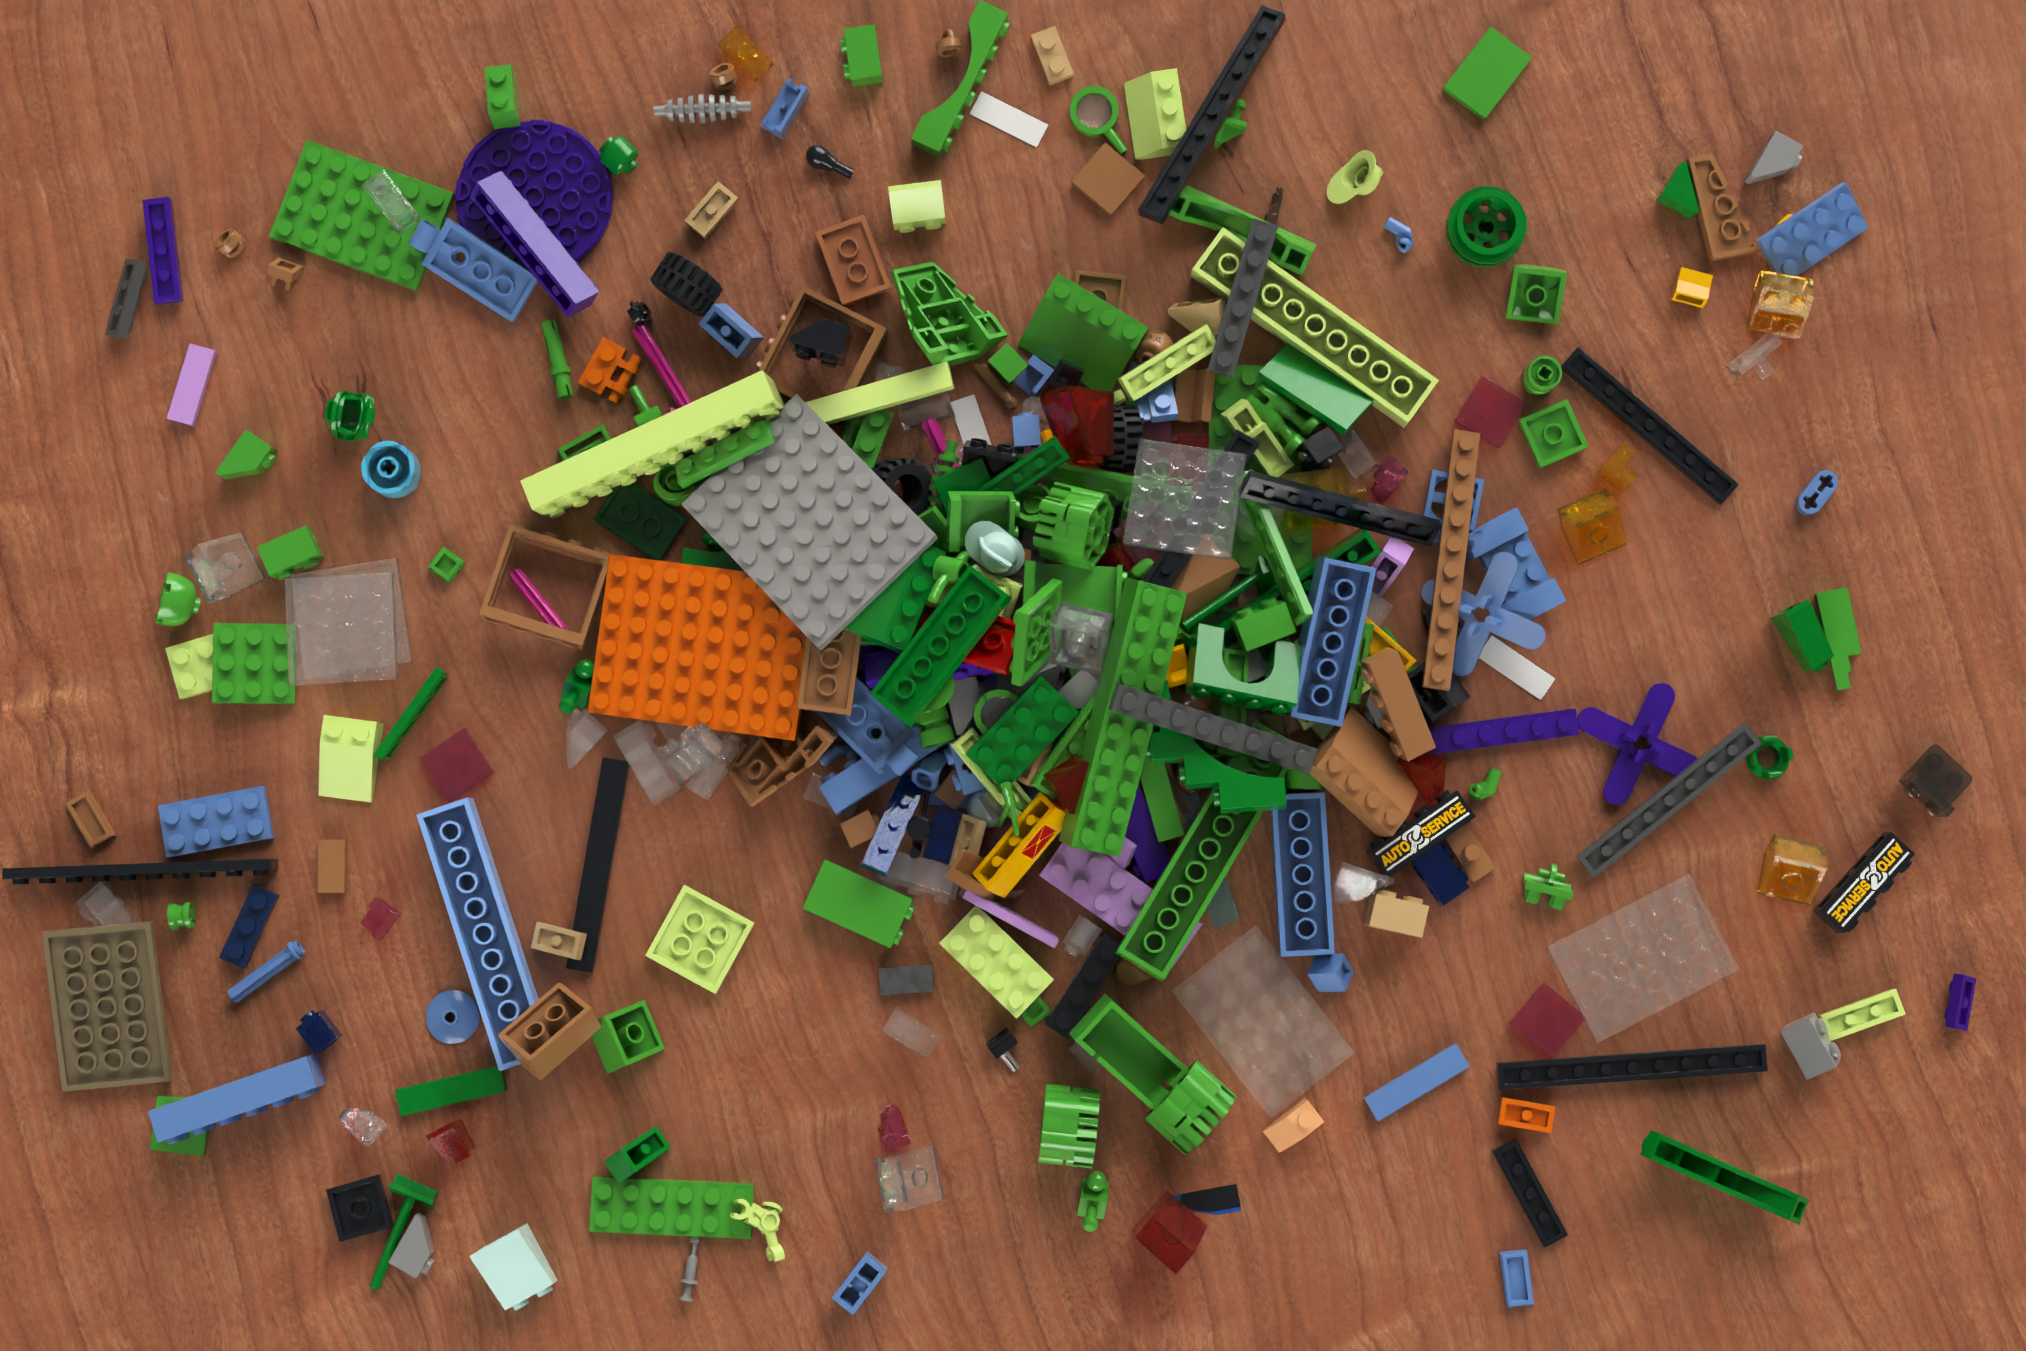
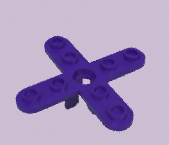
M1658 683L1649 689L1633 725L1594 707L1585 708L1578 714V727L1581 731L1620 750L1603 786V797L1608 803L1620 805L1628 800L1645 762L1676 776L1698 759L1694 755L1657 738L1675 700V692L1670 685ZM1639 736H1644L1648 741V746L1644 751L1633 747V742L1637 741Z

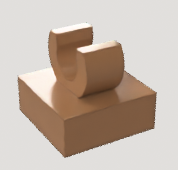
M279 257L268 265L267 275L273 276L271 279L272 286L278 285L280 279L284 280L286 283L285 290L288 291L294 286V281L302 276L304 266Z

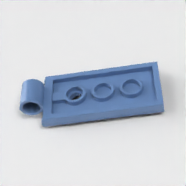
M446 218L441 230L429 221L421 219L409 240V244L427 253L421 261L423 266L511 322L517 320L538 284L537 279L526 267L449 218ZM459 252L465 255L463 262H459L456 258Z
M856 676L851 716L815 712L877 773L881 775L884 772L882 768L887 764L897 775L901 776L919 757L906 744L910 738L915 739L917 735L870 695L871 690ZM874 729L881 730L879 738H873L872 732Z

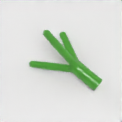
M1006 781L1000 784L1005 806L997 827L1002 828L1007 814L1010 812L1014 834L1018 836L1020 831L1015 808L1022 813L1026 808L1015 800L1011 782Z

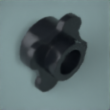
M631 301L629 303L631 307L627 312L637 325L640 326L647 321L649 323L653 322L650 316L651 311L645 303H639L638 301L635 303Z

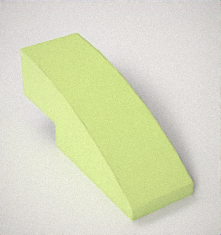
M1240 399L1221 414L1234 433L1236 430H1239L1260 442L1253 458L1267 475L1279 477L1294 466L1265 422L1261 421L1248 400Z

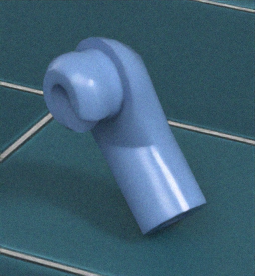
M1389 217L1384 229L1395 234L1396 245L1400 252H1409L1414 244L1411 229L1394 218Z
M847 743L836 744L827 749L819 758V761L823 766H827L841 756H845L849 762L856 757L858 758L859 754Z

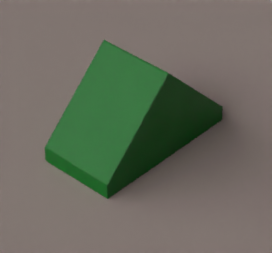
M1684 161L1674 169L1656 200L1685 218L1690 219L1699 212L1687 163Z

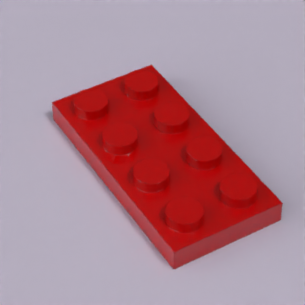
M929 607L914 636L936 608ZM998 616L963 662L1007 675L1010 671V664L1014 653L1011 643L1015 635L1016 625L1013 623V620Z

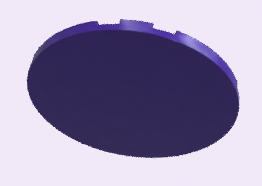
M546 120L520 122L521 126L496 129L488 134L469 153L463 163L464 166L459 180H457L455 201L460 225L526 267L470 198L478 181L502 171L512 181L521 196L529 202L539 218L546 223L551 233L562 243L568 254L577 263L583 260L593 251L604 236L613 209L611 177L607 167L601 163L600 154L595 147L575 130Z

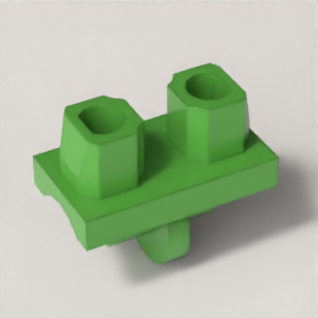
M1551 863L1548 870L1539 868L1537 875L1524 872L1522 878L1524 885L1523 898L1526 902L1538 904L1541 893L1550 895L1547 902L1548 906L1562 910L1567 899L1572 900L1574 892L1571 891V884L1564 882L1565 874L1557 873L1556 864Z

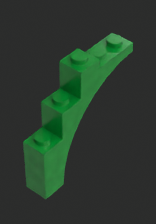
M1165 679L1161 698L1171 700L1168 681ZM1154 725V730H1160V732L1151 733L1145 757H1151V765L1184 763V765L1179 766L1180 782H1185L1186 789L1218 787V790H1213L1214 806H1220V814L1286 809L1285 778L1261 777L1235 770L1220 763L1206 753L1190 736Z
M1650 1130L1649 1135L1642 1142L1640 1155L1800 1225L1809 1199L1731 1166L1656 1131Z

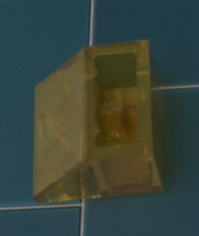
M1760 270L1752 292L1747 331L1799 340L1815 298L1812 279Z

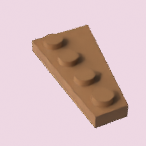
M1713 154L1688 158L1686 163L1699 209L1697 214L1709 262L1761 251L1749 232L1751 228L1747 220H1743L1737 209L1739 205L1735 197H1731L1726 187L1728 183Z

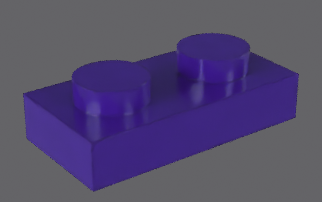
M1954 973L1953 980L1949 985V1005L1944 1013L1946 1027L1967 1031L1976 978Z

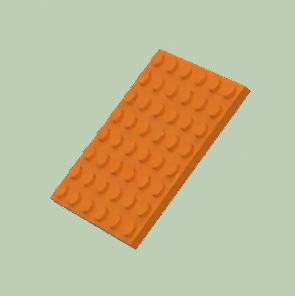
M610 554L588 713L797 741L802 710L797 709L807 636L745 571Z

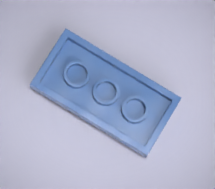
M1841 182L1756 239V242L1777 283L1784 285L1869 227L1847 183Z
M266 786L158 805L166 858L274 839Z

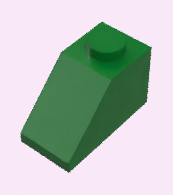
M656 1125L610 1156L604 1163L619 1184L671 1147Z

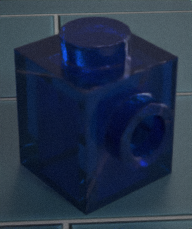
M313 1010L300 1019L302 1024L296 1028L315 1054L322 1053L343 1036L324 1011L316 1013Z

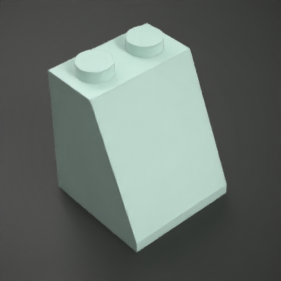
M528 1223L470 1255L472 1262L504 1310L511 1307L515 1311L529 1303L527 1298L537 1294L538 1297H541L552 1291L551 1285L557 1281Z

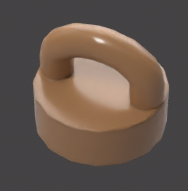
M946 29L942 34V38L935 44L937 54L941 57L958 55L963 49L961 39L954 37V32L951 29Z
M730 63L719 64L709 73L711 81L717 90L727 91L734 88L738 83L737 73L734 66Z
M229 228L219 235L215 242V248L226 257L233 258L238 256L245 248V239L234 229Z

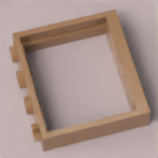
M802 286L800 291H796L794 296L791 297L789 302L791 308L787 315L783 314L777 325V328L780 330L775 338L771 337L765 348L767 355L763 362L758 361L753 374L763 370L768 376L770 375L807 302L872 334L843 391L860 387L888 334L887 328ZM775 383L780 396L790 400L797 394ZM797 394L804 402L811 401V400H809V399H807V398H805V397H803V396ZM842 421L837 422L835 424L840 426L842 424Z
M509 525L479 613L480 618L584 651L606 584L609 552L602 551L601 548L594 547L593 550L584 548L581 542L568 539V542L559 540L557 535L543 531L542 534L533 532L532 528L527 525ZM516 540L601 566L580 633L494 608Z

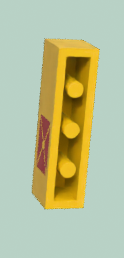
M1040 791L1017 819L1020 834L1016 836L1013 826H1011L972 874L988 891L1005 898L1062 830L1066 809L1057 800L1051 799Z

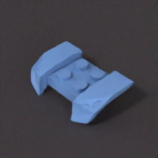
M1516 507L1468 534L1465 564L1478 557L1487 573L1495 555L1501 552L1513 554L1518 560L1519 567L1502 608L1530 620L1566 602V599L1555 578L1550 579L1526 534L1529 529Z

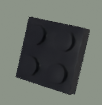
M381 1174L326 1189L339 1242L394 1226Z

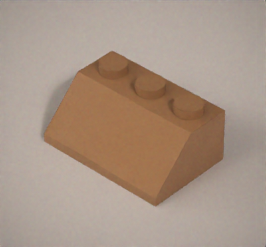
M559 982L502 1030L498 1037L522 1066L541 1081L601 1028V1025L592 1007Z

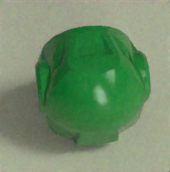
M346 390L337 392L331 400H327L324 420L327 429L336 439L354 442L367 438L371 424H374L375 420L374 397L368 393H351Z

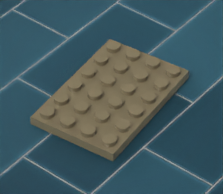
M153 921L43 932L42 939L62 1092L171 1081L173 1078Z

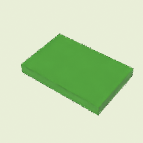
M1490 27L1444 86L1443 91L1482 120H1485L1531 61L1532 57Z

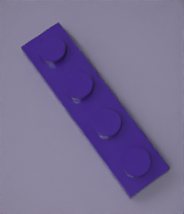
M163 197L142 200L154 303L161 305L183 302L172 199Z

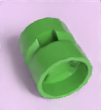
M1550 356L1535 358L1522 373L1521 383L1523 388L1533 396L1548 394L1560 382L1562 368L1559 362Z
M947 705L929 713H922L915 722L916 727L921 728L918 736L922 749L937 747L956 740L952 725L947 724V720L950 718Z

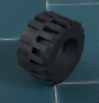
M672 252L666 254L650 278L653 285L661 293L697 316L704 317L723 291L719 282L705 270L687 258Z
M1101 406L1096 417L1094 433L1095 454L1100 469L1113 472H1136L1143 453V426L1136 406Z
M910 458L883 460V462H877L874 464L875 468H871L893 492L896 481H900L903 487L902 501L917 516L927 511L928 506H931V501H928V495H932V491L929 490L932 476L930 473L926 474L927 468L924 465H919V461L910 460Z

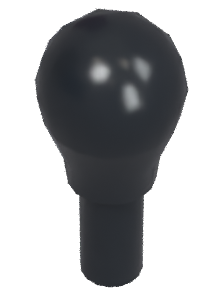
M813 145L806 151V160L811 167L828 171L833 170L849 179L851 178L854 169L837 161V158L825 147Z

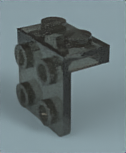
M1935 744L1931 745L1898 781L1904 786V790L1911 797L1918 799L1924 805V809L1929 814L1938 818L1948 817L1955 810L1951 804L1971 784L1973 778L1948 753Z

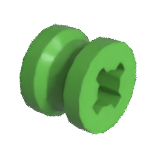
M185 902L184 905L176 903L168 905L167 920L171 930H178L181 926L186 928H194L196 926L197 917L193 902Z

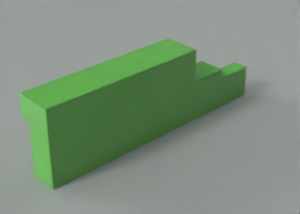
M1845 587L1816 593L1815 596L1823 632L1834 654V657L1829 660L1836 690L1851 688L1848 672L1852 671L1848 656L1861 654L1862 652L1848 589Z

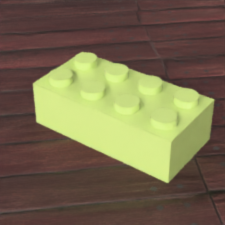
M976 905L939 943L1016 1019L1054 981L1027 952Z

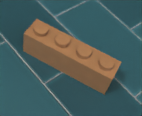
M1386 648L1361 660L1360 662L1363 667L1361 675L1364 681L1371 687L1373 692L1370 695L1374 706L1377 709L1379 708L1382 718H1380L1383 729L1387 733L1389 732L1392 740L1390 747L1394 755L1410 761L1436 748L1398 650Z

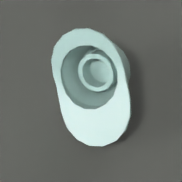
M991 521L974 523L965 535L967 552L988 571L1002 576H1009L1015 574L1022 567L1025 560L1022 544L997 524Z

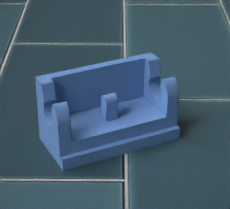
M787 78L783 88L765 118H763L760 127L783 140L809 97L807 87L802 84L797 86L792 82V79Z

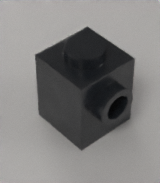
M1328 426L1303 441L1296 451L1300 462L1312 472L1319 467L1321 470H1324L1335 462L1333 458L1340 453L1343 446Z

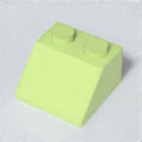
M941 180L888 186L894 230L908 233L915 231L917 227H925V229L932 230L940 228L941 224H946Z

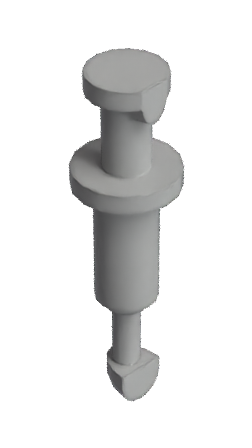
M693 1236L690 1240V1243H693L691 1255L687 1257L684 1279H680V1282L685 1283L683 1296L679 1298L682 1301L693 1302V1298H691L692 1285H698V1281H695L698 1263L696 1251L699 1244L697 1236Z

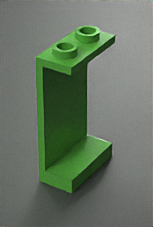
M1025 560L1022 606L1050 580L1057 579L1063 581L1060 619L1115 621L1127 572H1122L1123 565H1117L1116 567L1095 566L1090 571L1070 565L1036 563V561Z
M825 859L803 909L892 948L893 944L899 945L905 932L900 928L904 919L910 920L916 906L912 905V898Z

